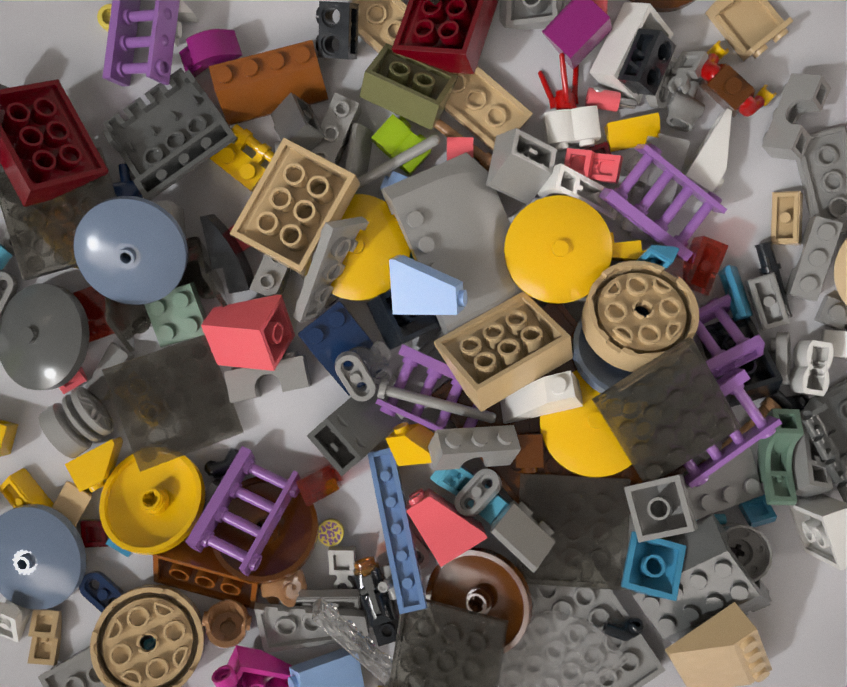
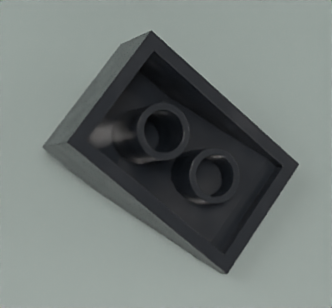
M391 290L378 295L366 303L389 351L441 327L436 315L393 314Z
M750 317L737 321L733 320L745 338L751 339L759 335ZM720 322L705 326L721 350L727 351L735 347L736 343ZM701 341L706 358L709 360L712 355ZM765 345L762 356L738 367L744 369L750 377L743 384L745 385L744 390L752 401L778 392L783 378ZM728 394L722 399L726 409L741 405L734 394Z

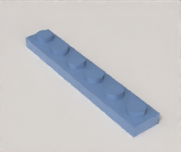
M390 448L368 453V459L399 614L426 609L428 607L410 520L406 511L407 506L398 465Z

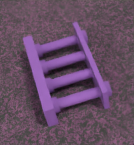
M112 0L102 78L123 87L130 86L131 74H146V77L164 85H169L180 0H156L155 9L140 10L141 0ZM153 21L151 36L136 37L138 22ZM150 47L148 62L133 63L135 48Z
M651 143L648 145L637 144L634 149L643 155L619 188L615 187L614 190L604 188L598 197L661 246L678 247L679 251L676 257L688 261L693 252L687 248L689 244L687 241L711 210L724 214L727 209L720 204L722 202L720 197L710 191L706 193L660 156L662 151ZM652 162L663 173L641 202L633 206L627 201V194ZM673 179L683 189L660 219H656L653 222L647 217L649 213L647 210L669 181ZM693 195L703 203L679 235L671 236L667 233L669 229L667 226L689 197Z
M728 294L721 298H714L705 306L699 308V324L696 334L712 357L703 363L697 362L686 347L682 360L688 369L677 375L671 385L661 393L666 403L726 374L734 367L738 368L763 355L765 345L763 339L759 335L751 339L745 338L727 314L730 311L731 297ZM718 318L736 343L735 347L727 351L721 350L703 324Z
M402 344L398 354L404 356L402 360L404 364L394 387L404 389L413 368H417L419 363L428 367L426 372L428 376L420 394L430 396L438 378L441 379L442 375L452 378L451 384L453 385L446 400L457 403L463 389L448 365ZM388 397L387 400L378 398L376 404L381 406L380 411L393 417L396 413L434 431L447 429L445 427L452 414L441 410L435 423L421 416L425 408L423 405L415 403L412 411H409L397 405L399 401L397 398ZM468 417L463 428L475 427L478 420Z
M734 367L650 429V437L659 444L662 441L663 443L667 442L688 471L684 479L686 485L690 488L694 486L699 487L706 483L709 475L761 438L766 439L776 432L775 428L782 424L778 418L772 416L764 418L744 390L745 385L743 383L748 381L750 377L744 369ZM728 394L735 395L755 423V426L743 434L721 405V399ZM706 410L714 413L733 440L721 450H719L698 421L700 419L699 415ZM683 426L691 428L711 456L699 466L695 464L676 437V431Z
M242 446L191 531L186 543L200 553L204 547L211 546L241 561L240 571L244 575L249 576L251 571H255L262 560L261 553L291 498H295L299 494L302 483L299 473L294 470L289 479H286L256 465L252 451ZM252 474L283 489L276 503L242 488L241 483L245 476ZM238 497L269 512L263 526L260 527L229 512L227 507L232 498ZM224 521L256 537L249 551L247 552L214 536L215 533L213 531L217 524Z

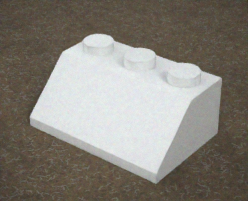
M624 2L612 26V30L609 32L589 73L603 87L611 91L621 92V96L636 100L639 103L643 94L633 93L617 79L638 29L661 30L670 40L674 34L650 3Z
M820 494L812 498L803 497L797 499L798 502L794 506L789 505L804 551L840 571L846 569L847 503Z

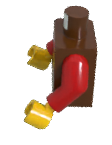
M719 40L707 51L709 59L702 67L700 76L703 79L699 82V86L723 109L726 110L728 108L732 110L733 118L739 112L745 117L752 116L762 106H767L777 93L769 92L767 90L768 85L765 84L754 96V87L730 65L718 64L719 60L729 52L728 48L724 50L720 46L721 41Z

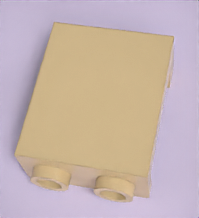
M717 0L705 13L743 62L751 55L756 59L768 49L766 44L773 39L775 43L789 32L786 27L793 22L791 17L784 21L768 0Z

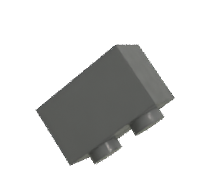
M292 92L270 114L275 125L274 129L279 134L281 141L283 138H286L312 151L325 137L311 105Z

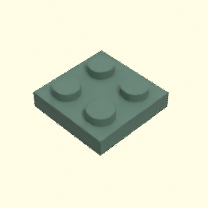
M194 282L175 287L162 299L144 304L160 347L205 335L201 324L206 319V314Z

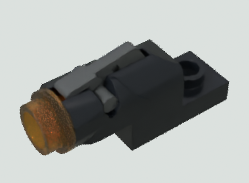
M374 556L355 561L353 563L355 567L353 570L354 578L369 624L373 627L378 646L404 639L393 600H389L387 591L382 593L378 590V584L384 580L379 563L375 561Z

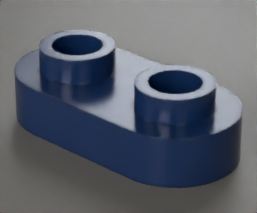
M92 571L86 574L79 585L82 596L101 613L112 603L111 599L113 597L118 598L125 593L100 571ZM93 580H97L99 582L98 589L92 586Z

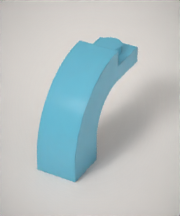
M462 465L460 469L435 471L430 479L456 496L475 474ZM498 493L479 515L491 525L510 502ZM470 500L467 505L472 508L474 500Z

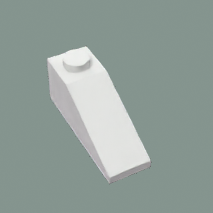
M728 108L718 115L683 172L686 177L706 193L709 191L716 193L725 181L722 176L727 170L732 110Z
M562 163L553 167L552 175L537 193V195L543 198L556 195L574 197L592 206L602 218L611 221L616 219L617 211L598 197L606 187Z
M571 370L542 377L500 401L504 424L583 407L579 380Z

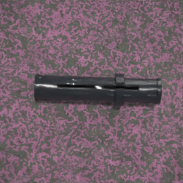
M772 241L755 245L761 266L759 268L760 274L766 275L770 273L766 257H768L772 273H775L788 317H793L779 271L781 264L777 263Z

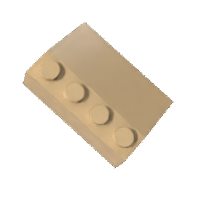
M283 138L232 228L230 235L286 267L306 276L325 222L341 220L359 188L360 182L355 174Z
M524 292L515 295L433 341L466 395L481 412L573 359L571 336Z
M735 602L665 649L686 687H736L751 685L755 681L761 682L765 680L772 670L757 628Z

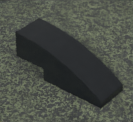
M215 214L200 216L212 270L223 268L229 294L250 290L249 288L254 279L253 272L245 253L235 237L230 235L229 229Z

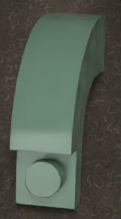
M772 408L767 416L780 419L782 424L775 428L776 432L766 439L761 438L758 442V476L760 484L764 485L767 505L794 506L798 501L792 474V455L797 441L804 435L799 409Z

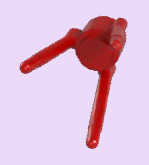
M560 53L563 89L556 91V97L553 96L543 72L539 71L538 75L549 99L550 109H574L579 104V64L573 70L571 91L568 88L565 55Z

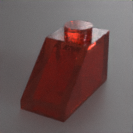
M706 236L693 238L689 248L693 254L688 261H684L683 280L691 290L709 296L729 245Z
M327 463L303 474L296 483L308 507L338 491L342 486L341 481L344 479L331 463Z

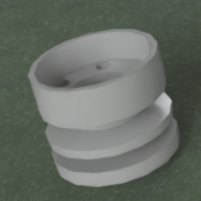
M82 386L72 390L71 394L65 395L62 399V404L54 403L40 413L38 417L41 429L50 443L63 455L72 459L88 450L92 445V441L98 442L103 439V435H109L114 431L113 420L105 406L92 392Z
M732 522L721 524L728 534L729 548L737 549V553L734 555L754 582L758 581L766 575L772 565L773 552L770 542L764 534L751 526Z

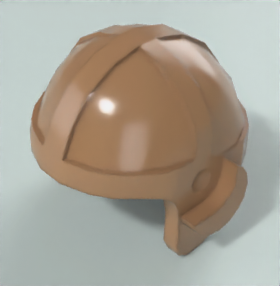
M301 568L293 575L281 581L261 584L262 597L266 598L270 604H279L281 601L290 608L296 604L299 591L307 590L305 575Z
M230 599L220 601L211 606L208 611H204L202 626H206L208 639L220 648H230L238 645L245 638L247 630L250 631L252 616H249L246 607L240 602Z

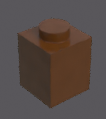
M517 433L521 450L516 456V468H522V473L538 472V468L544 467L543 434Z

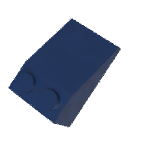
M338 301L298 333V336L349 396V392L335 371V360L339 354L346 351L358 354L372 377L390 364L341 301ZM346 361L344 365L349 367L353 365V362ZM360 382V383L357 384V386H358V387H361V386H363L365 383H364V382Z

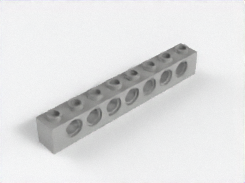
M335 93L320 126L325 137L311 152L339 165L350 140L352 124L357 123L362 112L360 103ZM264 254L249 289L267 297L282 295L292 269Z

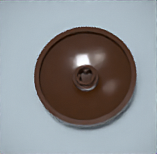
M258 477L249 478L241 483L242 488L273 503H276L283 490ZM302 488L295 498H291L261 553L262 560L255 571H251L249 576L244 575L240 571L241 561L212 547L216 558L230 574L249 583L269 584L293 575L307 562L317 543L319 522L314 504ZM238 497L232 498L227 507L229 512L260 527L263 526L269 515V512ZM224 521L218 523L213 531L215 533L214 536L247 552L256 538Z
M472 547L442 567L438 564L429 577L426 588L429 618L440 637L457 651L478 658L496 657L511 650L526 633L532 616L531 593L525 578L518 568L501 554L485 548Z

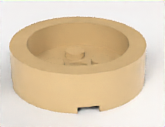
M646 261L622 262L603 271L601 276L593 283L582 310V329L590 347L607 363L629 372H655L673 364L692 340L699 324V308L696 298L683 279L680 277L678 279L664 271L665 267ZM638 306L644 307L648 310L649 315L644 317V315H640L634 309Z
M148 584L126 591L106 607L92 632L90 655L98 678L106 687H181L194 673L203 652L205 628L202 626V616L195 603L186 594L170 586ZM145 635H151L156 639V646L151 650H145L141 647L140 641Z

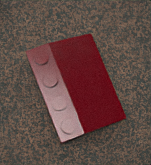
M409 0L393 43L392 51L393 53L450 73L475 74L499 0Z
M59 79L0 89V163L24 207L52 200L108 174L109 170Z

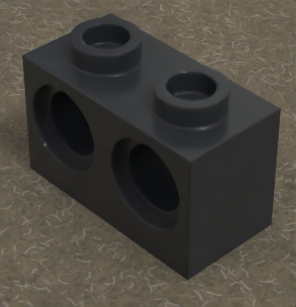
M319 1V7L316 10L319 35H317L315 42L318 58L357 59L359 4ZM336 9L340 13L338 23H335L333 20V13ZM335 37L339 41V49L337 51L332 47V41Z
M639 28L617 79L633 93L655 96L676 45L661 30Z

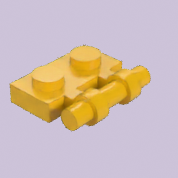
M236 124L232 130L236 137H238L237 141L234 144L230 143L209 159L253 192L266 170L261 164L265 159L270 162L275 153L271 151L272 147L268 144H262L254 138V134L247 128L243 129ZM247 145L256 152L253 159L243 152Z

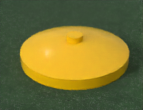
M365 194L354 195L341 220L362 216L369 221V224L365 230H359L355 238L358 244L354 252L348 251L342 262L345 265L342 274L331 283V286L334 287L331 294L351 301L374 299L378 295L391 290L389 259L397 255H405L410 258L411 254L395 215L391 214L387 203L377 197Z
M562 195L544 197L527 205L510 224L504 242L505 264L514 283L530 297L546 303L573 302L587 296L593 283L601 276L603 271L610 267L613 250L611 234L602 216L586 202Z
M578 370L572 373L579 380L583 407L540 416V432L543 434L545 447L561 466L578 475L606 477L621 472L639 458L647 445L651 429V418L646 400L625 402L609 398L587 384Z
M150 447L131 454L111 472L101 493L99 513L105 533L117 546L135 554L154 555L174 548L190 535L202 514L205 503L204 480L197 466L188 457L174 449Z

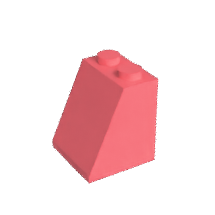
M273 295L214 307L201 324L216 363L221 366L275 371L295 337L282 295Z
M420 488L409 495L410 499L407 501L406 511L441 567L488 538L481 522L473 517L463 516L456 510L454 504L430 488L425 491Z

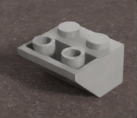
M517 128L497 135L486 186L525 204H530L552 175L557 149Z

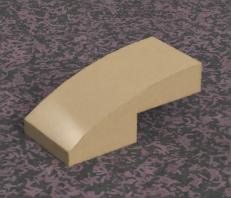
M33 610L28 634L29 637H32L27 663L58 665L62 630L61 611Z

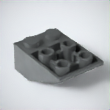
M377 389L373 397L367 401H357L350 397L307 435L310 441L341 476L347 473L387 437L395 426L404 421L397 414L393 417L380 411L381 406L376 404L378 399Z

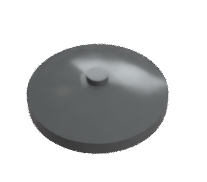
M44 283L33 284L19 291L9 301L0 319V361L9 377L18 385L27 389L52 390L69 382L81 368L89 346V324L85 310L77 297L63 287Z

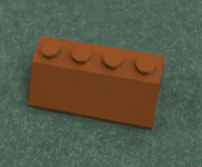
M313 40L209 66L215 93L229 126L269 116L291 92L309 105L329 100Z
M186 538L174 548L153 555L154 582L222 601L234 600L247 608H255L261 584L249 583L230 574L218 561L211 546L204 547L200 553L186 543Z

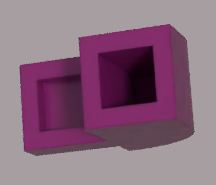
M211 29L196 33L186 39L187 46L179 52L185 72L189 70L194 77H197L209 66L235 60L242 56L235 31L227 29Z

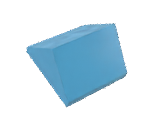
M632 531L621 587L640 594L677 601L686 545L660 538L638 543L636 532Z

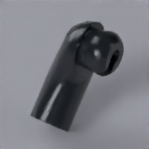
M780 390L776 394L767 396L772 398L782 409H799V411H803L810 400L806 394L785 396Z
M231 447L223 461H208L204 466L205 472L211 478L225 476L239 450Z
M636 617L630 618L619 625L606 620L602 633L622 641H629L642 632L644 624L641 619Z

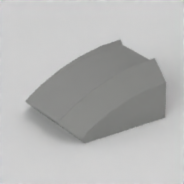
M500 0L499 21L504 28L545 29L565 8V0Z

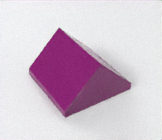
M571 0L546 26L542 33L559 54L564 53L565 61L574 70L612 30L611 18L592 0Z

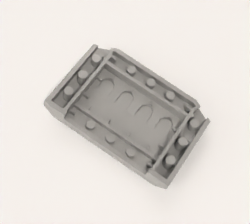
M467 152L381 189L391 214H394L414 260L462 281L463 290L467 291V305L458 315H436L444 335L523 292L512 280L504 259V242L510 226L509 219L497 191L486 186L489 172Z

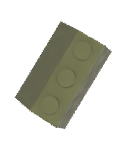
M386 43L365 70L359 97L432 130L445 108L458 76L393 53L392 45Z

